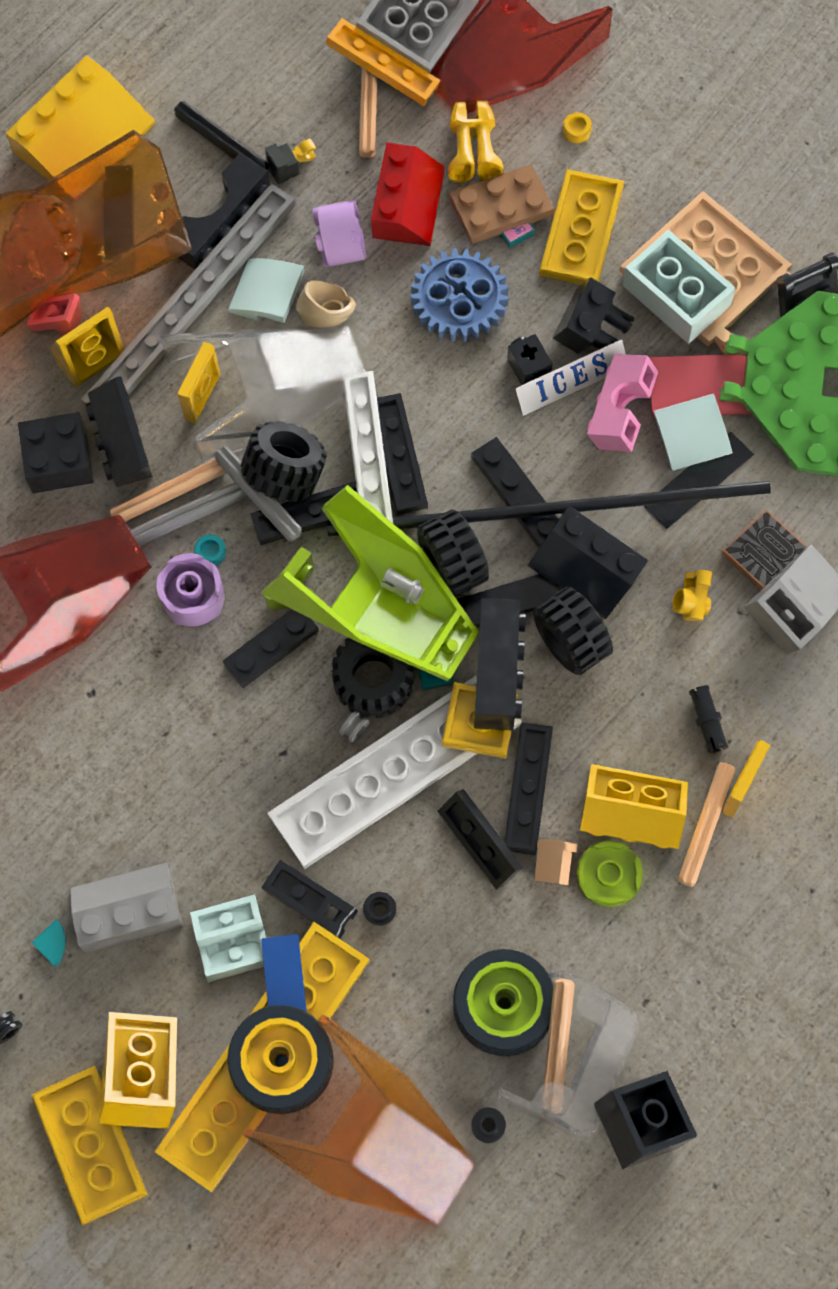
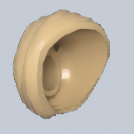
M311 280L307 282L299 294L296 310L300 319L307 326L333 327L350 317L356 303L352 297L347 296L343 287L333 283Z

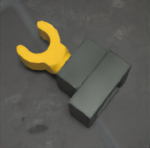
M311 139L304 140L293 151H291L287 143L279 147L275 143L265 148L268 169L278 185L299 175L298 162H309L316 158L313 152L316 147Z

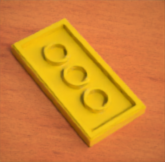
M570 169L566 170L541 262L539 276L579 285L583 284L590 277L599 282L624 181Z
M96 1066L31 1094L81 1225H86L148 1196L121 1126L99 1124L102 1078Z

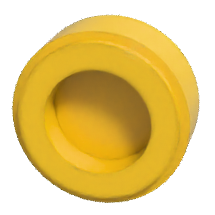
M579 112L566 116L562 128L565 139L572 143H582L589 139L592 131L591 119Z

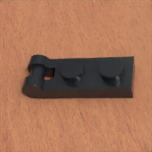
M279 860L261 887L263 891L313 923H317L339 939H341L345 932L343 928L348 920H353L358 913L355 907L282 860ZM330 906L338 911L333 920L324 916Z

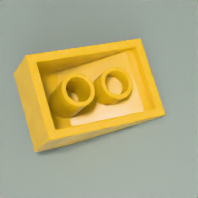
M106 307L59 338L50 347L56 363L76 388L111 365L125 350L113 313L109 307Z
M109 1012L100 1092L99 1124L169 1128L175 1109L177 1018Z

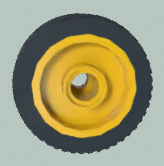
M276 1005L265 1007L252 1013L238 1026L229 1045L227 1061L231 1080L237 1091L248 1103L264 1112L289 1114L308 1107L322 1095L332 1076L334 1055L330 1039L316 1018L296 1007ZM279 1055H286L288 1057L287 1064L278 1067L275 1063L276 1058Z

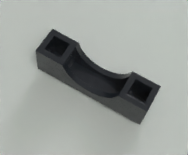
M241 153L221 173L224 190L227 193L226 201L222 207L206 217L193 218L183 216L165 236L169 253L194 270L270 185L268 171Z

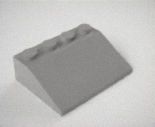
M372 0L357 21L356 27L430 73L480 0Z

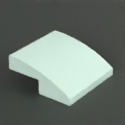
M248 259L229 306V313L253 320H258V317L262 316L285 323L304 275V266L274 259Z
M714 393L653 411L671 471L733 453Z
M255 894L190 912L208 983L264 967L261 938L267 937Z

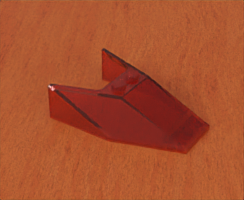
M480 0L430 72L431 75L440 80L435 91L452 108L456 102H465L466 111L470 113L476 111L477 102L486 101L490 106L546 86L609 38L613 9L610 6H606L553 24L548 22L526 0Z
M121 514L24 538L0 547V570L27 616L26 626L0 654L1 692L84 643L152 567Z

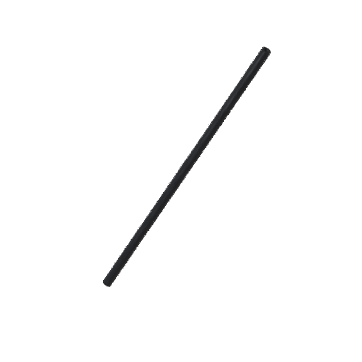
M770 481L457 512L468 523L562 514L568 506H571L578 512L770 494L771 487ZM443 513L394 517L393 524L400 530L417 528L419 525ZM327 524L328 537L339 536L334 526Z

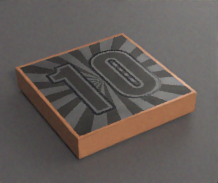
M766 509L722 551V555L755 586L762 590L807 546Z

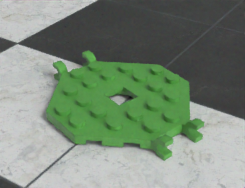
M817 291L751 340H746L745 337L730 334L729 340L726 341L725 354L746 356L743 387L739 384L725 381L720 389L719 401L742 403L748 412L751 411L761 424L762 430L774 445L779 446L788 457V462L795 471L838 477V398L822 396L825 369L838 370V294Z

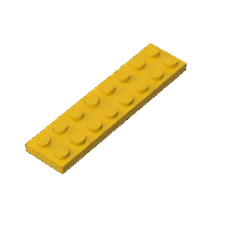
M314 922L300 941L299 946L307 1013L316 1018L325 1029L369 964L370 959ZM267 990L250 1015L268 1007ZM229 1045L155 1150V1153L211 1193L214 1192L267 1114V1112L259 1110L248 1103L235 1088L228 1070Z

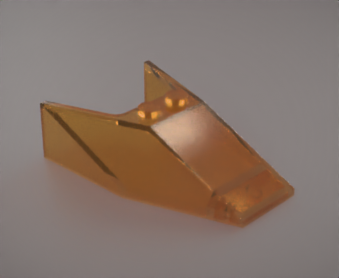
M322 1014L318 1020L319 1023L329 1033L361 1077V1084L329 1135L318 1146H311L246 1129L243 1136L331 1196L439 1224L476 1163L405 1073Z

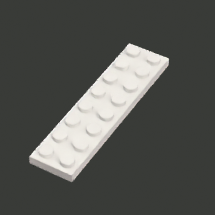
M477 675L464 684L477 686ZM452 692L268 812L269 818L304 869L478 754L442 747ZM515 719L514 729L521 725V719Z

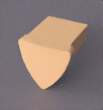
M554 839L538 840L534 881L568 885L572 853L577 851V843Z

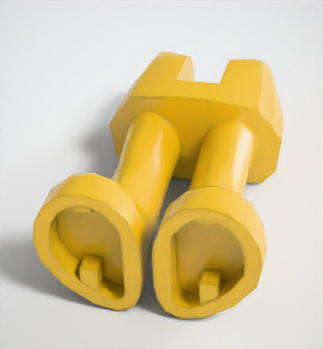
M486 101L476 103V119H467L465 102H456L454 104L449 128L457 137V155L449 164L448 176L455 183H466L472 180L475 174L471 137L477 138V170L479 178L484 181L504 174L502 161L492 149L490 131L496 125L492 110Z

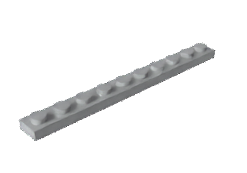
M271 183L88 392L121 376L129 396L296 205L295 199ZM88 392L81 398L84 406L85 403L90 402Z

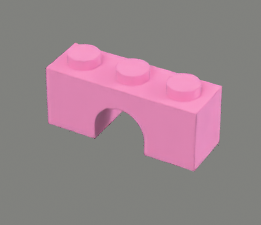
M614 354L611 365L606 371V380L602 391L597 397V406L593 418L588 423L587 435L599 450L632 452L641 425L630 409L624 408L630 401L636 398H650L658 370L647 355Z

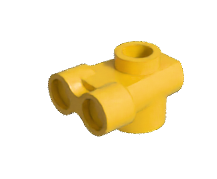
M708 570L685 572L684 588L677 589L672 601L673 611L682 614L683 620L701 621L709 613L711 599L707 595L708 589L711 587L713 572Z

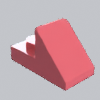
M73 293L36 300L27 327L34 332L55 329L62 335H66L79 325L82 316L80 296Z

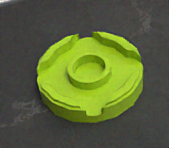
M607 840L596 842L584 852L578 861L576 878L578 887L586 899L597 906L612 908L623 906L634 898L641 887L643 869L640 859L628 846L622 842Z

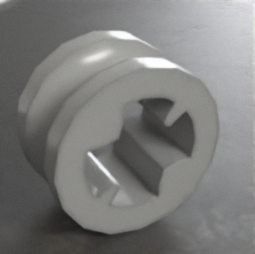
M354 711L341 726L339 735L342 737L348 736V742L353 744L365 732L369 725V720L367 718L361 719L360 713Z

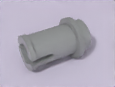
M389 568L383 577L385 581H381L380 585L382 588H386L404 598V602L407 604L410 602L416 604L424 591V587L420 585L419 580L412 581L395 572L392 568Z

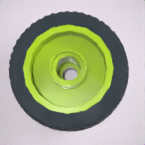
M498 949L486 952L471 961L457 980L453 996V1010L456 1023L464 1037L483 1052L497 1056H512L524 1053L535 1047L549 1031L553 982L544 967L537 960L523 952L511 949ZM503 998L508 999L511 1007L509 1009H501L498 1007V1001Z

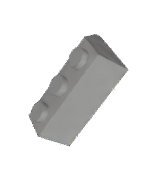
M168 862L71 888V914L78 946L85 953L183 927Z

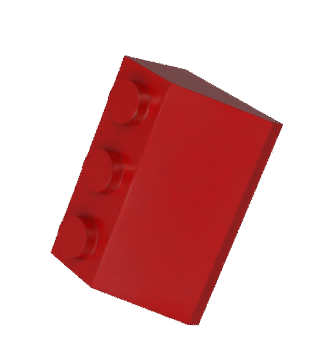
M386 142L371 216L372 238L431 246L445 166L416 146Z

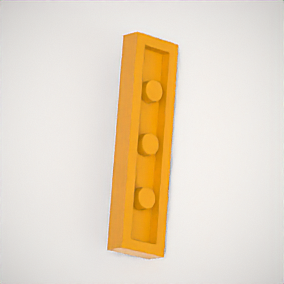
M343 18L327 36L325 43L327 46L423 107L438 88L440 83L438 78Z

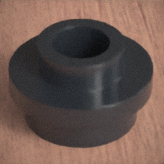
M385 892L372 893L366 898L363 905L365 918L376 926L390 923L397 911L395 900ZM378 904H383L386 907V912L382 915H377L373 911L374 907Z
M487 1107L475 1113L472 1118L471 1129L479 1141L494 1143L504 1135L506 1121L502 1113L497 1109ZM485 1119H492L495 1122V1129L493 1131L487 1132L482 1128V1122Z

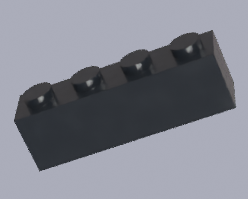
M481 599L474 729L514 731L515 719H521L522 699H516V689H523L524 670H517L518 661H524L525 641H519V632H525L526 613H520V600Z

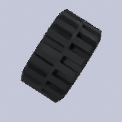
M269 421L265 422L264 425L256 426V429L253 430L241 461V473L246 477V482L253 485V489L257 492H262L265 496L276 498L278 501L289 500L290 502H297L298 499L304 500L314 492L326 463L327 454L324 451L325 447L323 444L317 441L318 438L314 434L308 433V430L303 427L300 428L296 424H287L283 421H276V423Z
M452 509L417 527L419 546L455 597L488 581L489 568L483 549L471 526L460 513Z
M563 588L533 609L536 627L546 646L554 657L577 676L582 675L613 653L610 634L600 615L590 602L573 588Z
M349 637L345 639L344 647L339 645L336 650L337 657H333L332 678L336 695H339L340 702L344 706L349 705V711L359 710L362 717L369 718V713H375L376 718L383 717L382 712L388 711L390 715L396 712L395 706L399 705L402 707L406 703L405 697H410L412 684H414L412 665L356 642ZM369 661L382 662L392 670L389 680L377 687H367L355 680L354 673L359 666Z

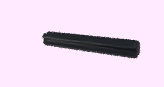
M180 101L175 106L174 112L177 118L230 157L235 159L241 153L265 170H268L267 161L185 101Z

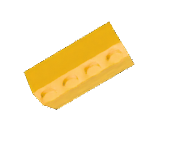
M86 55L5 134L12 153L73 200L77 201L104 175V164L116 163L156 123L148 112L106 69Z

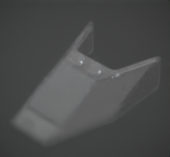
M348 326L246 328L160 336L168 363L198 354L203 342L214 345V348L228 345L247 395L245 402L195 437L203 463L215 459L216 451L220 450L223 446L229 447L233 453L246 449L253 430L260 424L264 425L265 422L271 421L276 423V421H283L287 424H296L297 427L301 428L345 397L342 375L365 372Z

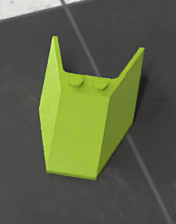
M347 485L321 508L357 561L356 571L332 606L329 607L287 570L266 586L261 594L356 642L448 681L476 639L479 631L422 548ZM389 568L412 581H420L424 591L416 604L412 602L407 604L404 602V598L380 586L381 581H385L383 577Z

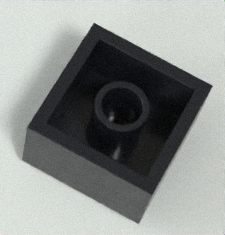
M80 412L18 422L25 479L33 494L94 483L87 432Z
M668 1071L611 1090L593 1103L622 1170L676 1150L697 1137V1133Z

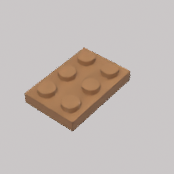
M532 164L449 192L452 206L471 245L501 235L502 232L527 223L532 224L554 216V207Z

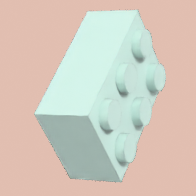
M669 229L625 267L623 287L688 344L732 305L735 287Z

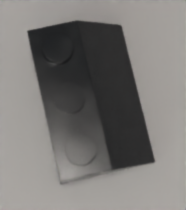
M116 377L88 392L90 402L85 403V408L90 422L96 420L99 432L93 434L98 450H105L108 461L102 464L107 480L113 479L116 487L153 477L122 377Z
M568 506L527 566L560 589L571 587L582 594L597 613L606 620L633 585L648 560L580 512Z

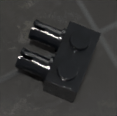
M590 277L575 290L553 339L577 354L591 345L599 350L619 341L601 330L603 320L620 330L623 334H626L631 328V322H634L635 317L613 305L612 300L616 292Z

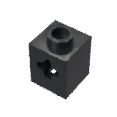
M536 334L529 337H519L508 346L507 360L521 385L552 371L553 363Z

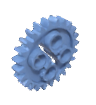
M453 248L452 256L449 257L444 251H441V259L439 261L431 256L430 266L421 264L422 274L415 273V283L411 284V305H415L413 306L414 315H420L419 324L424 325L428 323L429 333L438 329L439 339H442L446 333L450 334L451 342H454L457 335H461L463 342H466L467 334H472L477 340L479 339V330L489 334V324L498 326L499 317L505 316V307L508 306V296L506 295H508L509 287L504 285L506 276L499 275L500 266L495 265L490 268V257L481 261L479 251L473 257H470L467 248L464 250L463 255H458L456 248ZM454 274H460V275H462L463 277H461V278H454V277H451V276L454 275ZM477 291H484V292H486V294H485V295H478V294H475V292H477ZM435 295L444 296L443 299H434L432 297ZM458 312H466V313H468V315H467V316H458V315H456V313H458Z

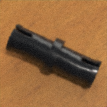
M709 685L696 687L697 691L695 689L690 690L689 695L698 717L695 720L696 724L702 729L708 753L710 754L721 751V748L725 750L729 746L720 724L722 719L721 713L716 712L709 691Z

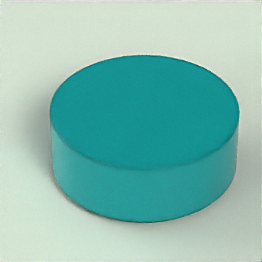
M204 535L197 540L194 546L195 554L203 556L204 559L212 562L215 566H219L226 558L227 550L225 543L217 535Z

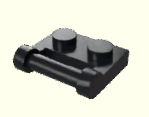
M834 252L824 255L821 261L791 275L786 273L777 278L781 317L817 291L838 294V257Z

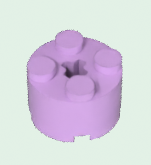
M355 200L312 208L314 223L319 229V233H315L318 251H321L324 267L365 260V241L363 230L360 228L358 220L360 215Z
M193 553L175 556L167 562V566L162 572L160 571L157 577V593L166 614L175 624L190 627L200 626L216 619L220 615L225 600L222 580L217 567L212 562L204 559L203 556ZM194 588V591L189 592V589Z

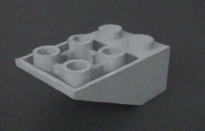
M809 544L752 598L744 608L786 654L795 652L806 645L838 610V573L814 546Z

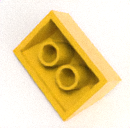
M591 764L580 831L588 832L594 836L606 835L617 837L627 842L649 843L659 848L670 847L679 849L686 819L688 782Z

